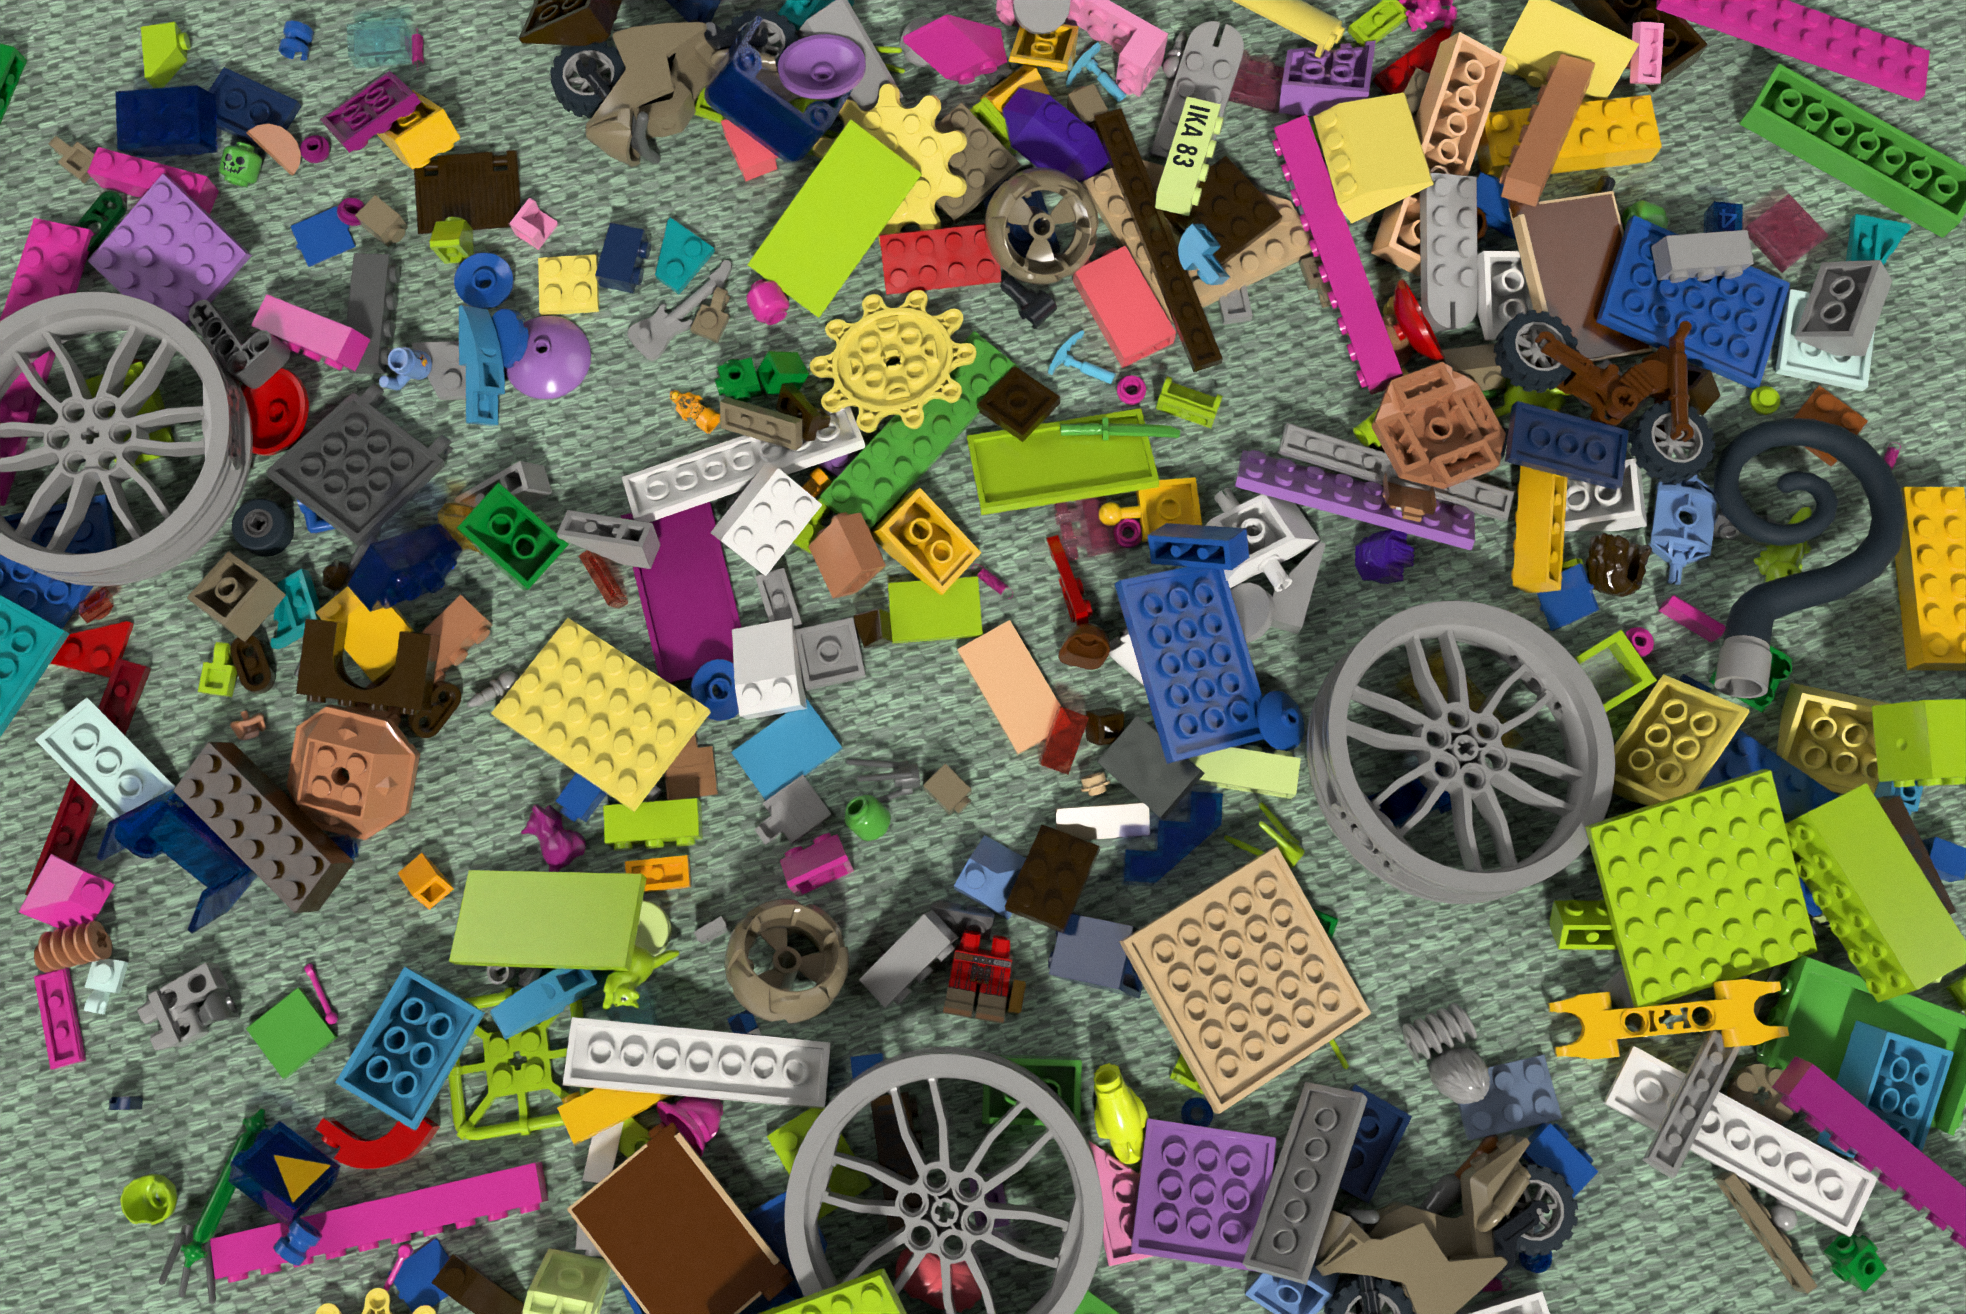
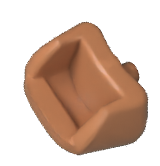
M247 710L240 712L243 721H233L230 723V727L240 740L257 737L260 731L266 730L264 715L257 713L249 718Z

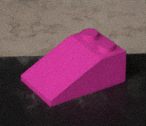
M949 14L903 36L904 43L944 78L957 81L961 85L974 82L975 77L981 74L993 73L997 70L998 66L1007 62L1001 29Z
M830 833L823 834L813 840L814 845L805 849L802 846H798L784 853L786 858L780 860L788 887L797 897L854 872L838 834L833 836Z

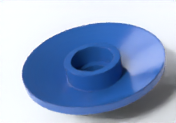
M477 253L466 258L457 268L454 277L455 290L461 300L471 307L482 309L493 308L503 303L510 295L514 284L513 273L508 263L503 258L492 253ZM484 281H491V285L489 287H481V284Z
M723 659L704 663L694 674L691 683V697L710 710L711 713L707 718L711 720H728L739 713L735 690L734 663ZM713 685H715L718 688V694L716 696H714L712 693Z
M1281 691L1269 692L1260 699L1257 706V723L1266 742L1276 750L1290 751L1298 747L1304 736V720L1297 703L1288 694Z

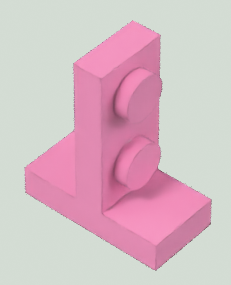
M1633 23L1632 40L1639 43L1625 68L1630 69L1631 84H1661L1664 23Z

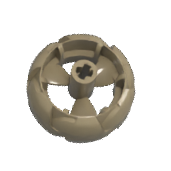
M1030 168L1017 173L1011 179L1005 181L992 196L985 215V238L996 262L1010 275L1030 284H1052L1076 273L1091 256L1097 241L1098 213L1091 195L1076 179L1052 168ZM1048 190L1056 192L1064 198L1058 202L1051 214L1048 215L1036 206L1029 207L1022 197L1029 198L1032 196L1031 192ZM1040 218V223H1035V226L1033 227L1034 222ZM1007 222L1021 225L1027 233L1034 237L1026 259L1017 254L1011 246L1007 235L1010 233V226L1007 225ZM1072 222L1075 231L1069 246L1060 255L1053 254L1047 238L1053 234L1055 224Z
M776 899L758 905L737 923L727 945L724 967L727 981L733 988L734 996L747 1011L766 1021L773 1022L785 1019L787 1023L793 1024L809 1020L831 1005L846 979L849 968L848 947H845L839 925L823 909L813 904L803 906L794 899ZM794 933L805 937L817 947L819 953L801 957L795 949L787 947V935L791 936ZM761 936L776 952L773 955L768 971L757 975L753 971V960L748 959L749 950L755 945L757 938ZM798 971L817 983L815 987L807 990L789 991L793 986Z

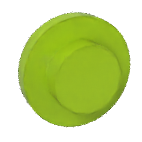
M1760 386L1750 394L1749 403L1758 414L1769 415L1779 408L1780 396L1772 387Z

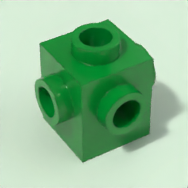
M752 357L742 360L730 359L717 367L720 377L715 378V383L719 396L725 394L728 398L748 402L752 397L762 395Z
M1852 1233L1851 1237L1840 1234L1823 1251L1832 1264L1830 1266L1831 1271L1842 1281H1847L1864 1292L1887 1270L1876 1253L1878 1248L1864 1235L1858 1237Z

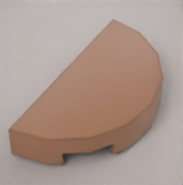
M273 124L257 125L246 132L292 176L295 174L300 166L301 152L297 141L290 132L281 126Z

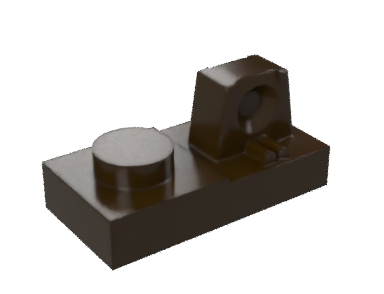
M793 383L782 384L776 410L780 413L802 419V438L806 442L815 441L817 431L828 428L831 417L822 408L816 409Z

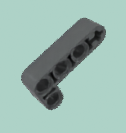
M207 300L197 301L189 311L190 321L213 350V353L226 371L249 388L256 389L262 386L286 364L290 357L289 347L268 331H258L246 340L230 317Z

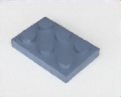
M1545 1055L1487 1067L1490 1085L1484 1099L1470 1104H1458L1467 1140L1562 1119Z

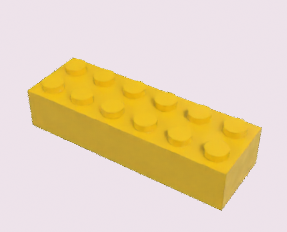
M1643 95L1582 102L1551 174L1651 162L1662 148L1651 96ZM1531 108L1489 112L1477 147V155L1482 173L1493 175L1500 180L1505 165L1511 166L1512 163H1509L1512 149L1514 145L1520 146L1521 144L1518 142L1523 125L1530 124V122H1527Z
M1903 487L1901 492L1906 516L1901 547L1895 556L1907 670L1966 671V500L1964 487Z

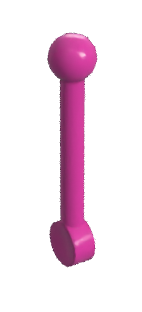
M309 963L304 966V969L310 977L326 1013L325 1021L329 1025L335 1024L338 1020V1015L332 1012L313 965Z
M403 1244L398 1249L399 1257L383 1287L385 1290L389 1291L405 1258L413 1253V1248L410 1244Z

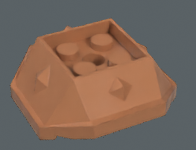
M1444 362L1391 380L1387 385L1371 426L1399 478L1441 489H1446L1495 470L1500 465L1501 452L1506 436L1478 383L1463 374L1453 371L1452 367Z
M331 704L296 727L286 786L294 803L321 830L366 840L409 813L420 753L413 744L408 742L392 719ZM342 767L348 771L349 780L343 776Z

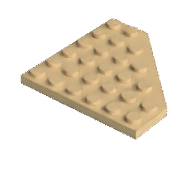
M1142 160L1157 195V189L1165 166ZM1112 168L1083 181V186L1091 195L1097 212L1120 248L1123 246L1127 247L1172 324L1173 320ZM1261 193L1283 216L1282 220L1278 225L1222 266L1230 276L1222 285H1208L1198 276L1197 271L1199 269L1187 270L1202 308L1218 301L1224 295L1226 297L1228 293L1236 289L1239 291L1244 285L1247 287L1313 254L1308 241L1314 238L1310 231L1305 232L1299 217L1300 215L1290 200ZM1166 218L1172 235L1174 237V240L1177 244V247L1179 248V242L1182 235Z

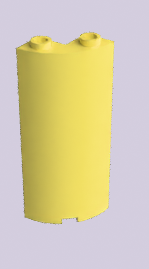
M1232 0L1317 44L1314 56L1318 58L1321 57L1324 50L1330 51L1334 43H1339L1346 29L1342 27L1341 20L1302 0Z

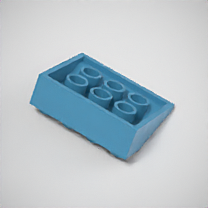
M404 967L335 1083L411 1129L417 1130L485 1012L420 971Z
M1856 1020L1836 1083L1922 1152L1954 1052ZM1825 1130L1819 1134L1817 1143L1845 1156L1855 1157V1154L1850 1150L1845 1153L1834 1146L1828 1140L1831 1135Z

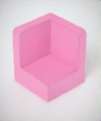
M532 198L526 201L509 223L517 237L538 250L558 225L556 220L540 211L536 201Z

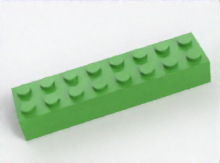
M1780 63L1765 80L1739 125L1941 238L1954 229L1966 213V166Z

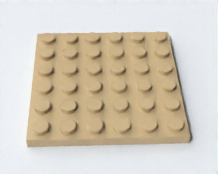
M1278 847L1269 849L1119 941L1214 1113L1217 1114L1222 1113L1371 1014Z

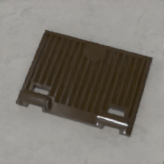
M507 150V154L494 155L493 152L439 155L437 159L430 160L426 166L415 168L414 180L418 234L432 233L435 223L445 221L448 217H460L466 220L473 230L511 227L509 223L521 209L517 150ZM494 167H508V170L494 171ZM438 171L436 176H425V172Z

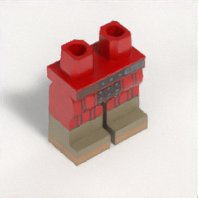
M965 930L960 945L956 946L943 1013L971 1018L978 984L981 987L975 1019L1004 1024L1013 954H1010V938L994 935L991 951L979 949L981 933Z

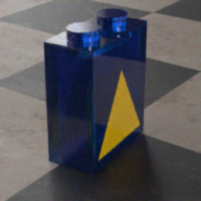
M279 1121L270 1130L265 1128L257 1136L252 1147L247 1151L241 1150L230 1163L232 1168L228 1182L289 1227L295 1218L302 1217L334 1185L341 1166Z

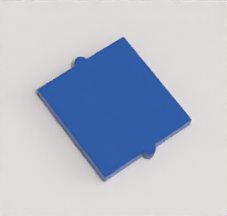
M338 206L290 226L298 243L296 248L301 250L308 267L356 247L348 230L350 225L343 223L337 216Z
M1577 564L1561 572V590L1537 593L1541 603L1540 610L1544 611L1551 631H1555L1600 610L1592 591L1594 585L1589 583L1583 564Z
M437 1238L407 1258L393 1281L400 1292L398 1295L399 1299L405 1300L412 1313L423 1305L433 1307L448 1296L431 1283L450 1258Z

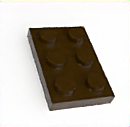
M1042 824L1005 904V910L1064 933L1100 852V846Z

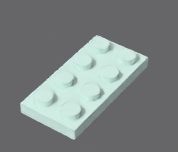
M87 697L35 739L126 832L174 792L175 786Z

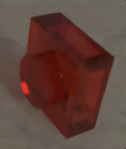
M105 586L78 604L79 615L87 624L94 619H103L114 607L112 594Z

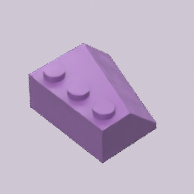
M1366 41L1364 47L1352 48L1351 43L1340 44V49L1324 50L1320 58L1314 56L1317 47L1288 50L1281 86L1279 113L1293 116L1306 114L1307 116H1315L1339 103L1368 99L1376 41Z

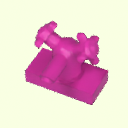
M1398 0L1406 9H1416L1415 12L1408 10L1405 13L1412 32H1415L1418 28L1426 29L1427 25L1424 22L1444 21V27L1449 29L1456 21L1457 8L1452 5L1453 0ZM1441 6H1450V9H1442Z

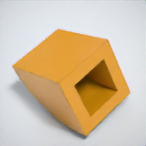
M420 853L397 873L411 895L429 910L454 890L439 869L423 853Z

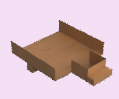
M1385 473L1382 497L1385 498L1386 504L1390 508L1400 510L1403 519L1421 522V515H1425V513L1434 515L1437 503L1433 486H1431L1429 491L1398 485L1387 482V475Z
M695 732L665 771L668 800L718 794L714 747L712 745L698 748L697 732Z

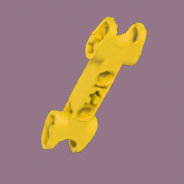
M1749 979L1713 982L1715 1000L1660 1004L1646 1007L1613 1009L1610 992L1578 994L1565 1000L1548 1003L1549 1012L1572 1013L1579 1019L1582 1026L1581 1035L1575 1042L1565 1046L1554 1047L1555 1056L1580 1057L1591 1060L1620 1057L1617 1039L1721 1030L1723 1047L1758 1045L1772 1039L1789 1036L1788 1026L1763 1025L1754 1014V1003L1756 1000L1767 993L1781 991L1780 981L1764 982ZM1697 1007L1704 1008L1708 1015L1707 1021L1700 1026L1692 1019V1012ZM1664 1010H1666L1667 1015H1682L1683 1021H1671L1668 1024L1669 1028H1667L1666 1024L1659 1022V1017L1664 1016ZM1630 1013L1637 1014L1641 1019V1026L1637 1031L1632 1032L1625 1025V1019Z

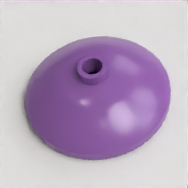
M830 34L812 35L792 43L783 51L778 61V74L782 84L794 94L815 100L832 99L849 92L860 83L866 71L865 56L860 47L847 38Z
M540 316L524 322V327H528L529 332L528 346L525 354L519 362L515 361L512 364L514 367L510 369L504 368L511 384L521 393L537 399L558 398L573 391L584 380L591 364V349L583 331L571 321L557 316ZM541 347H547L546 352L538 353Z

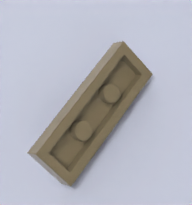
M728 397L720 401L722 429L795 451L803 446L802 419Z

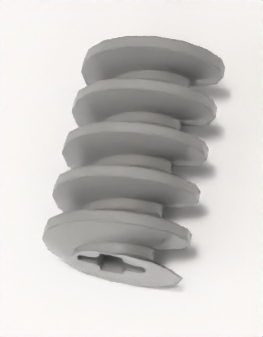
M1456 1003L1449 1004L1448 1011L1440 1008L1437 1010L1436 1015L1433 1013L1427 1014L1425 1021L1421 1018L1414 1020V1027L1409 1023L1402 1027L1404 1042L1410 1055L1418 1064L1420 1063L1418 1056L1420 1052L1426 1059H1430L1431 1047L1438 1054L1443 1053L1441 1046L1443 1042L1452 1049L1454 1048V1037L1461 1044L1465 1043V1032L1473 1039L1477 1037L1471 1019L1465 1010Z

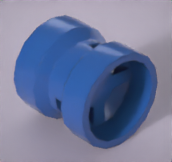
M298 21L285 22L283 29L285 38L280 41L278 51L289 59L294 58L295 52H302L301 60L306 61L309 54L307 46L312 42L314 31L308 25Z
M297 1217L289 1225L287 1236L280 1237L273 1245V1249L287 1262L300 1266L307 1257V1250L318 1244L322 1234L312 1224Z

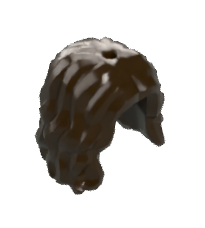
M1602 533L1601 535L1590 537L1589 557L1586 560L1589 583L1594 585V590L1607 595L1625 597L1634 594L1642 586V580L1646 573L1645 565L1648 563V558L1652 552L1651 546L1629 543L1628 539L1620 535L1614 537L1612 534Z

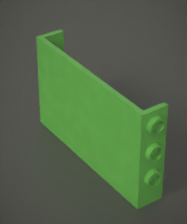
M1804 955L1801 958L1792 960L1787 977H1784L1780 982L1781 991H1778L1780 996L1776 1007L1770 1010L1767 1019L1769 1026H1788L1789 1036L1758 1044L1756 1060L1772 1068L1775 1067L1784 1071L1796 1056L1814 1064L1836 1082L1856 1020L1953 1051L1954 1054L1930 1126L1954 1136L1956 1129L1963 1122V1109L1966 1104V1016L1909 994L1877 1002L1875 997L1868 991L1866 982L1861 976Z

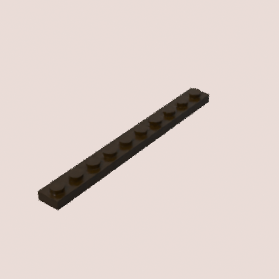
M1119 108L1095 115L1093 123L1193 372L1221 364L1223 360L1190 276L1180 263L1178 247L1164 212L1161 209L1155 208L1156 193L1122 109Z

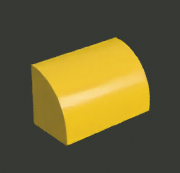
M1023 65L980 97V100L986 96L1003 116V108L1019 87L1048 95L1050 93L1037 68Z

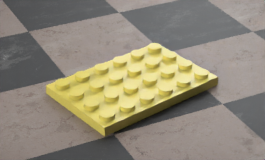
M570 618L564 621L491 712L499 721L633 812L636 811L711 713L706 706Z

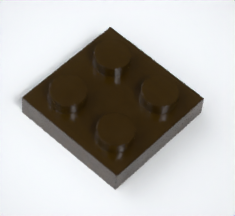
M1014 366L977 404V409H979V413L1024 442L1060 404V396Z

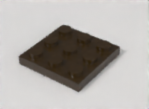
M1224 156L1209 167L1206 181H1200L1198 188H1202L1198 206H1192L1189 216L1163 210L1165 217L1181 235L1191 224H1204L1221 246L1213 254L1221 266L1278 225L1283 217L1227 156Z

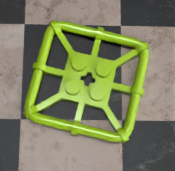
M514 987L505 988L504 992L464 999L479 1009L499 1005L521 989L515 990ZM582 999L570 1004L571 1019L572 1017L584 1018ZM559 1014L506 1040L501 1031L489 1033L481 1026H477L474 1034L483 1040L485 1062L460 1066V1058H458L448 1075L452 1117L455 1130L458 1132L457 1137L464 1141L465 1139L484 1140L518 1133L526 1136L531 1135L532 1131L565 1125L560 1113L530 1118L527 1092L549 1089L561 1099L570 1095L569 1092L554 1082L552 1059L563 1058L567 1055V1048L550 1050L548 1029ZM517 1051L520 1052L521 1056H526L527 1062L521 1065V1070H517L515 1065H510V1059L515 1057V1052ZM486 1071L488 1094L468 1121H466L461 1075ZM580 1087L581 1096L592 1091L593 1088ZM517 1094L519 1120L475 1127L496 1098Z

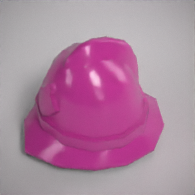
M686 1096L673 1104L658 1101L656 1107L661 1120L667 1126L673 1122L698 1155L702 1157L705 1144L715 1136L720 1128L719 1124L723 1115L721 1101L719 1099Z

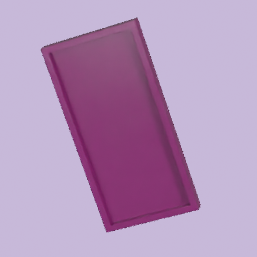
M711 502L649 522L653 524L660 542L659 550L651 569L632 567L659 677L670 684H676L693 679L699 667L708 661L723 659L734 663L732 629L742 628L721 542L710 533L716 526ZM632 513L620 515L622 519L634 520Z

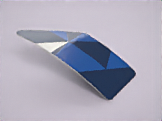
M747 1010L727 1019L733 1033L762 1036L753 1014Z

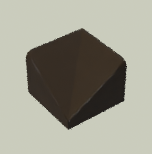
M878 608L853 615L864 648L893 642L889 612Z
M1114 707L1086 711L1087 741L1098 746L1111 744L1124 731V711Z

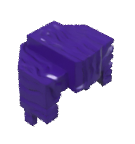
M1393 529L1372 533L1369 537H1364L1355 546V567L1363 581L1371 580L1380 584L1403 581L1404 576L1402 574L1404 573V568L1414 566L1413 557H1415L1413 553L1414 548L1407 545V533Z

